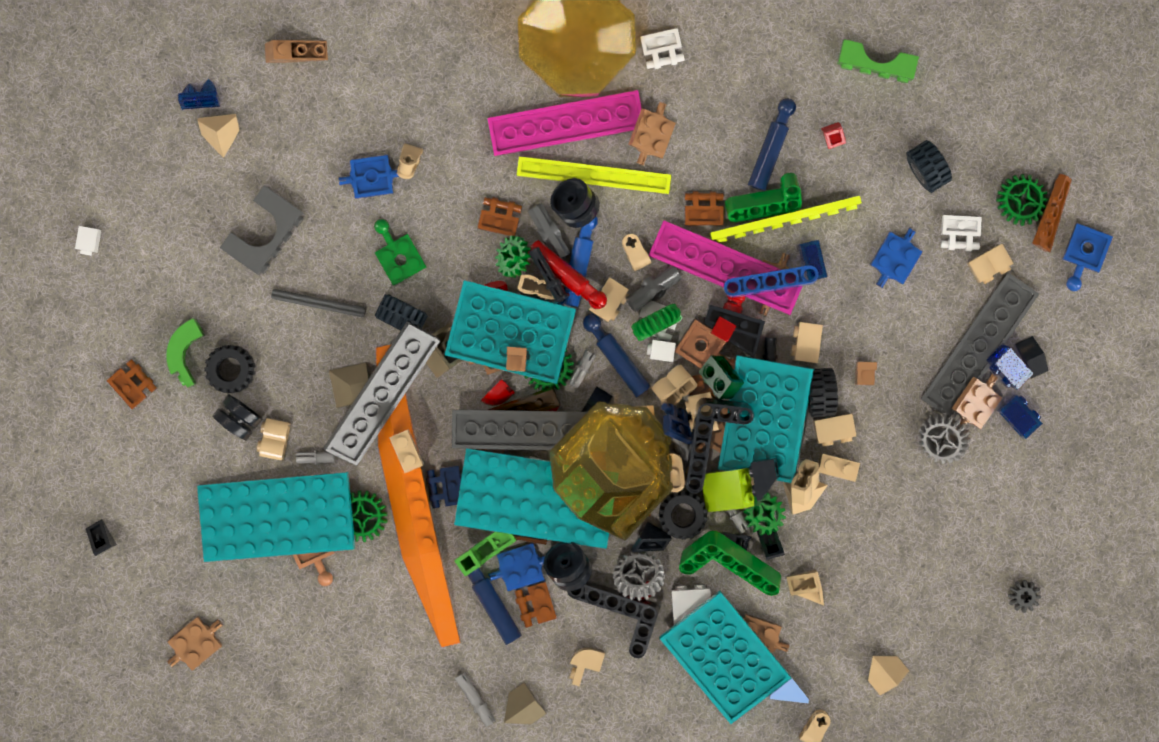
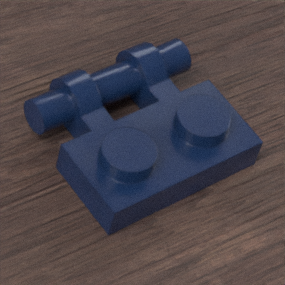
M663 403L661 409L668 414L663 416L664 434L685 444H690L692 435L690 423H688L691 417L690 414L682 408L677 409L671 403Z
M459 466L440 468L441 476L435 477L434 470H427L428 478H426V483L429 484V501L432 502V508H440L439 500L442 499L445 500V507L457 505L461 483ZM442 482L443 493L438 494L436 483Z

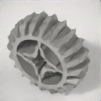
M939 413L935 415V418L930 416L928 421L923 422V427L919 429L921 433L918 435V439L921 440L919 446L924 447L922 453L928 452V458L935 457L934 462L941 459L942 464L946 462V459L949 463H952L954 459L958 461L960 456L965 455V450L969 448L967 443L971 440L970 437H967L970 433L969 430H964L966 424H960L961 418L954 420V414L950 418L947 417V413H943L942 417ZM937 426H945V428L942 430L933 429ZM951 429L956 433L957 436L952 434ZM945 432H946V436H945V437H946V440H945L944 443L942 444V441H943L942 437L944 436V434H945ZM945 447H955L952 450H943Z
M647 551L644 555L641 552H637L636 555L631 552L629 557L624 555L623 560L619 559L618 565L614 567V585L619 593L623 592L624 597L630 595L631 600L634 597H637L639 601L641 597L647 600L649 598L648 595L654 597L655 591L660 592L661 586L664 585V566L661 565L659 559L655 560L654 554L648 556Z

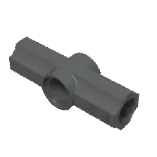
M541 203L530 209L528 213L535 223L537 232L544 244H547L548 248L560 258L570 254L554 220H551L543 204Z
M669 266L657 276L646 278L640 288L626 297L629 307L636 312L652 300L658 301L665 295L667 289L681 280V275L674 266Z

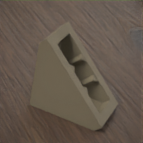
M525 682L509 693L504 723L531 725L547 714Z

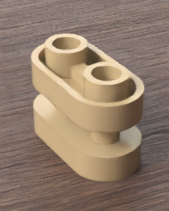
M670 453L671 492H679L685 485L683 461L677 453Z

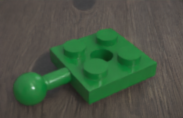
M379 219L375 222V231L382 234L388 244L376 251L375 255L393 286L427 268L408 234L394 241L388 231V221ZM399 254L406 257V263L402 266L397 265L395 262V258Z

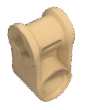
M404 143L399 158L400 164L397 169L399 177L410 179L414 176L416 168L420 163L419 159L423 153V148Z
M628 234L623 238L622 246L634 272L652 263L636 235ZM628 237H630L631 240H636V242L634 243V248H632L631 246H626V243L628 242Z
M821 709L814 711L802 729L799 739L803 742H821L831 723L828 714ZM818 717H819V718H822V717H823V718L825 719V721H824V722L820 721V723H819L818 720H817V718H818Z

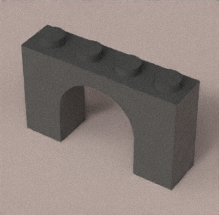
M265 185L253 201L273 215L277 225L275 237L264 246L254 247L230 232L220 246V249L257 275L266 273L270 267L269 261L271 258H276L282 250L279 248L281 244L289 241L293 234L291 230L294 226L298 227L304 219L302 211Z

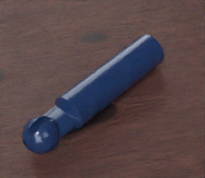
M789 98L782 99L778 104V116L776 121L770 124L748 182V186L760 191H766L789 130L787 127L789 117L796 111L795 102Z
M596 314L587 315L583 319L584 329L594 334L597 338L596 345L637 398L648 390L651 385L612 333L604 331L601 327L600 317Z
M480 568L468 574L473 584V591L505 645L521 637V632L489 578L484 577Z

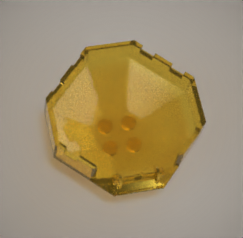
M534 0L529 8L518 17L519 60L558 97L599 96L636 55L635 14L630 9H627L620 0Z

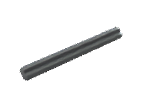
M273 289L271 294L272 299L358 317H364L365 308L361 306Z

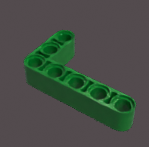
M718 531L707 532L681 553L679 570L683 574L691 575L713 559L766 595L775 596L779 593L781 574Z

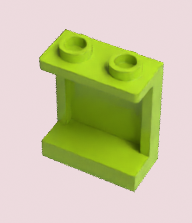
M749 468L705 473L703 493L707 512L744 509L755 505Z

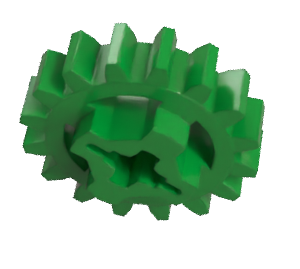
M511 235L510 238H505V243L500 242L501 248L496 250L499 254L495 256V259H498L495 265L500 267L498 272L503 273V276L516 278V275L521 276V271L526 272L525 266L526 264L530 265L528 258L531 257L528 254L531 250V247L527 246L528 241H525L522 237Z
M767 493L761 501H757V498L754 497L755 505L744 510V513L748 514L744 520H749L750 522L747 527L753 526L754 533L759 530L760 535H763L765 531L767 535H770L772 531L777 532L779 530L778 527L783 526L781 520L786 518V516L782 515L785 508H780L782 501L777 503L776 496L771 499L770 494ZM764 512L767 513L765 517L762 516Z

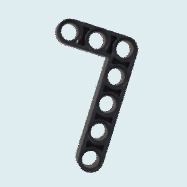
M701 398L697 402L685 473V484L689 492L698 493L703 489L714 421L743 425L751 423L754 414L748 403L714 398ZM708 405L711 407L707 412L701 411L703 406ZM723 408L730 409L727 414L720 413ZM743 410L749 411L745 417L739 415ZM701 424L708 425L705 430L698 429ZM700 442L705 444L701 449L695 447ZM695 461L702 462L698 467L692 466ZM693 479L699 480L695 485L689 484Z
M590 581L581 587L580 592L567 591L568 595L573 599L637 619L629 653L637 659L645 655L659 614V607L656 603L642 598L639 601L637 597L631 600L630 595L624 597L623 592L619 593L618 590ZM590 591H597L600 597L593 598L590 595ZM611 596L616 597L618 603L612 604L608 598ZM627 603H634L636 605V609H628ZM650 608L655 614L648 616L645 613V609ZM645 626L648 628L649 632L647 634H643L640 632L639 628ZM640 644L643 647V651H636L634 645Z

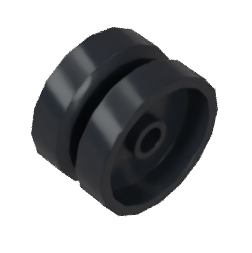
M571 178L561 182L554 189L550 199L552 210L565 224L572 228L584 227L596 217L600 207L597 195L584 181L578 178Z
M228 394L223 401V405L230 412L223 408H218L212 417L227 431L247 441L252 435V430L245 423L252 427H258L263 419L243 402Z
M560 542L551 547L545 555L544 569L554 584L561 590H578L590 579L592 564L576 543Z

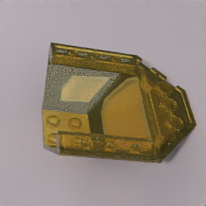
M597 402L549 451L554 491L578 519L625 541L673 489V483L670 482L672 455L669 452V445L671 444V437L664 434L663 426L647 407Z

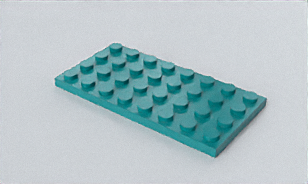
M466 448L454 525L566 543L574 542L579 545L607 549L609 533L580 520L604 495V491L584 467L575 466L553 487L551 462ZM562 464V469L564 470L568 464ZM603 470L611 481L617 485L619 472ZM614 499L599 514L605 517L612 516Z
M348 472L197 485L204 562L355 549Z

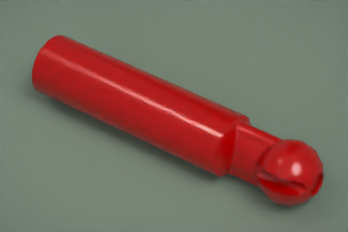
M537 240L530 246L531 250L537 247L540 248L556 278L561 279V283L577 296L581 295L594 309H602L606 306V294L589 284L590 281L541 241Z

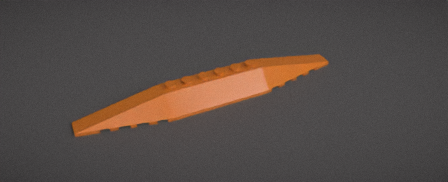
M391 345L376 348L377 366ZM405 393L378 434V448L402 558L441 647L460 643L422 467L404 473L389 438L409 429L417 447Z

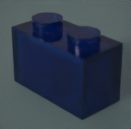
M819 240L799 244L798 248L802 265L814 266L818 271L817 280L827 278ZM811 270L806 271V279L812 280L815 277V273Z
M1003 344L986 360L991 365L989 367L990 370L1002 378L1000 381L1007 388L1011 387L1018 390L1033 375L1032 371L1013 349Z
M1013 395L997 411L1022 439H1027L1043 424L1040 421L1041 416L1034 409L1031 411L1027 405L1029 403L1023 396Z

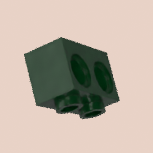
M711 355L699 371L703 381L713 390V394L718 399H732L744 384L743 380L724 356Z

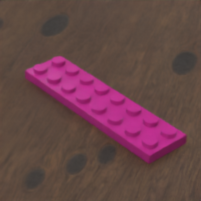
M636 90L487 118L494 157L633 131L642 109L639 92Z
M663 221L649 253V257L723 288L725 282L731 278L781 270L667 221ZM791 273L785 276L787 283H793L796 280L795 275ZM768 277L765 282L768 286L772 287L777 283V280L774 277ZM750 280L746 284L750 290L755 289L758 285L755 280ZM731 283L727 289L736 292L738 285ZM803 286L746 295L745 297L791 315Z

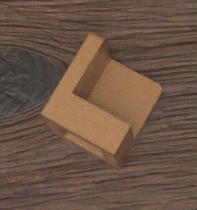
M507 347L506 369L526 372L527 348Z
M856 362L855 385L875 384L877 362Z

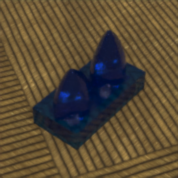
M209 79L203 84L200 92H197L191 84H188L182 93H178V101L182 110L220 107L216 87Z

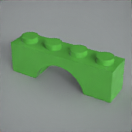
M844 39L841 44L837 64L841 65V68L845 70L856 68L860 69L859 72L862 74L871 75V72L877 73L880 78L889 79L890 77H895L898 82L908 83V81L914 79L919 56L900 52L891 62L877 63L866 55L863 43Z

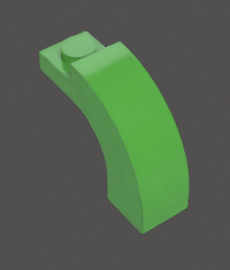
M194 318L181 325L174 332L168 343L166 353L170 373L174 375L179 372L178 379L187 388L196 385V382L186 365V351L193 342L205 336L197 320Z
M494 532L454 561L464 576H467L490 558L517 541L514 534Z

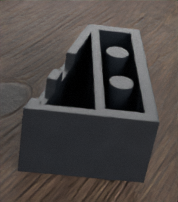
M708 305L703 323L713 329L720 316L736 325L729 342L754 358L765 321Z

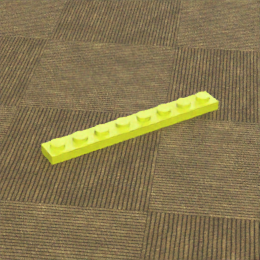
M520 156L517 168V176L561 182L571 178H578L587 185L669 194L671 175Z
M856 196L711 232L710 238L712 241L716 240L717 243L728 241L727 237L734 236L735 239L745 237L746 232L753 231V234L765 232L764 228L772 227V230L782 228L783 223L790 222L791 225L801 223L803 218L809 217V221L821 218L820 214L827 213L828 216L839 213V209L846 208V211L858 209L857 205L862 203L861 198Z

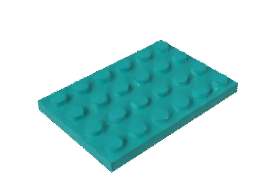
M464 280L445 355L557 384L576 309ZM507 347L527 348L526 372L506 369Z
M737 355L735 371L744 384L730 401L748 403L752 408L754 418L751 423L745 425L725 424L718 469L730 471L749 468L754 460L777 457L780 475L777 481L791 483L792 479L796 476L814 369ZM743 410L739 415L745 417L749 411Z
M721 590L660 636L663 644L730 724L792 679L790 674Z

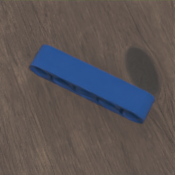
M802 266L731 278L725 282L724 291L729 297H740L811 285L817 281L818 271L814 266ZM806 271H813L815 277L812 280H807L804 277ZM787 274H794L796 280L793 283H787L785 281ZM768 277H774L777 283L771 287L765 281ZM750 280H755L758 284L753 290L748 289L746 286ZM729 284H737L738 290L735 293H730L727 290Z

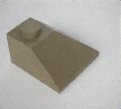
M451 322L432 334L438 337L440 342L426 364L436 378L463 361L445 355L452 328Z
M367 363L329 370L336 407L339 408L353 404L370 378Z

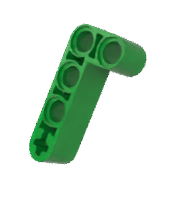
M794 173L784 174L780 179V189L729 197L725 201L728 219L732 222H739L798 211L802 206L797 175Z

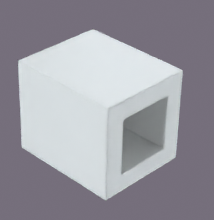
M79 226L75 249L80 250V254L92 256V252L98 253L101 230Z
M652 340V344L648 343L647 355H650V359L673 362L676 343Z

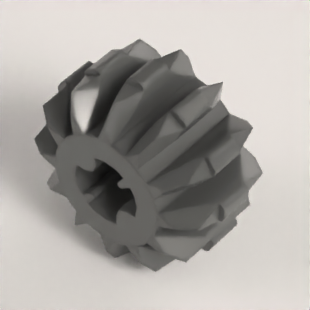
M1023 580L1021 586L1017 581L1015 582L1016 589L1014 587L1009 588L1014 592V594H1008L1009 598H1014L1009 604L1015 605L1014 609L1016 611L1021 608V611L1026 613L1027 607L1030 611H1033V604L1039 606V603L1035 600L1041 599V595L1036 594L1040 589L1038 587L1033 588V582L1028 584L1027 580ZM1023 592L1028 594V599L1025 598L1026 601L1021 598V594L1024 595Z

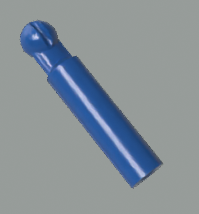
M597 216L589 224L581 227L579 237H575L569 265L584 277H586L593 241L590 239L592 230L598 224ZM564 285V290L570 294V297L560 303L579 307L581 295L577 296Z

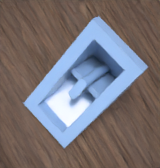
M790 679L769 695L770 699L809 703V699L793 679Z

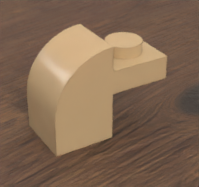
M583 648L577 651L570 660V664L577 666L576 668L572 667L570 679H573L572 684L580 686L585 668L600 672L605 652L594 648Z

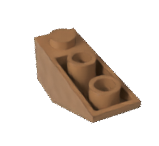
M272 40L265 43L266 63L328 60L327 41Z

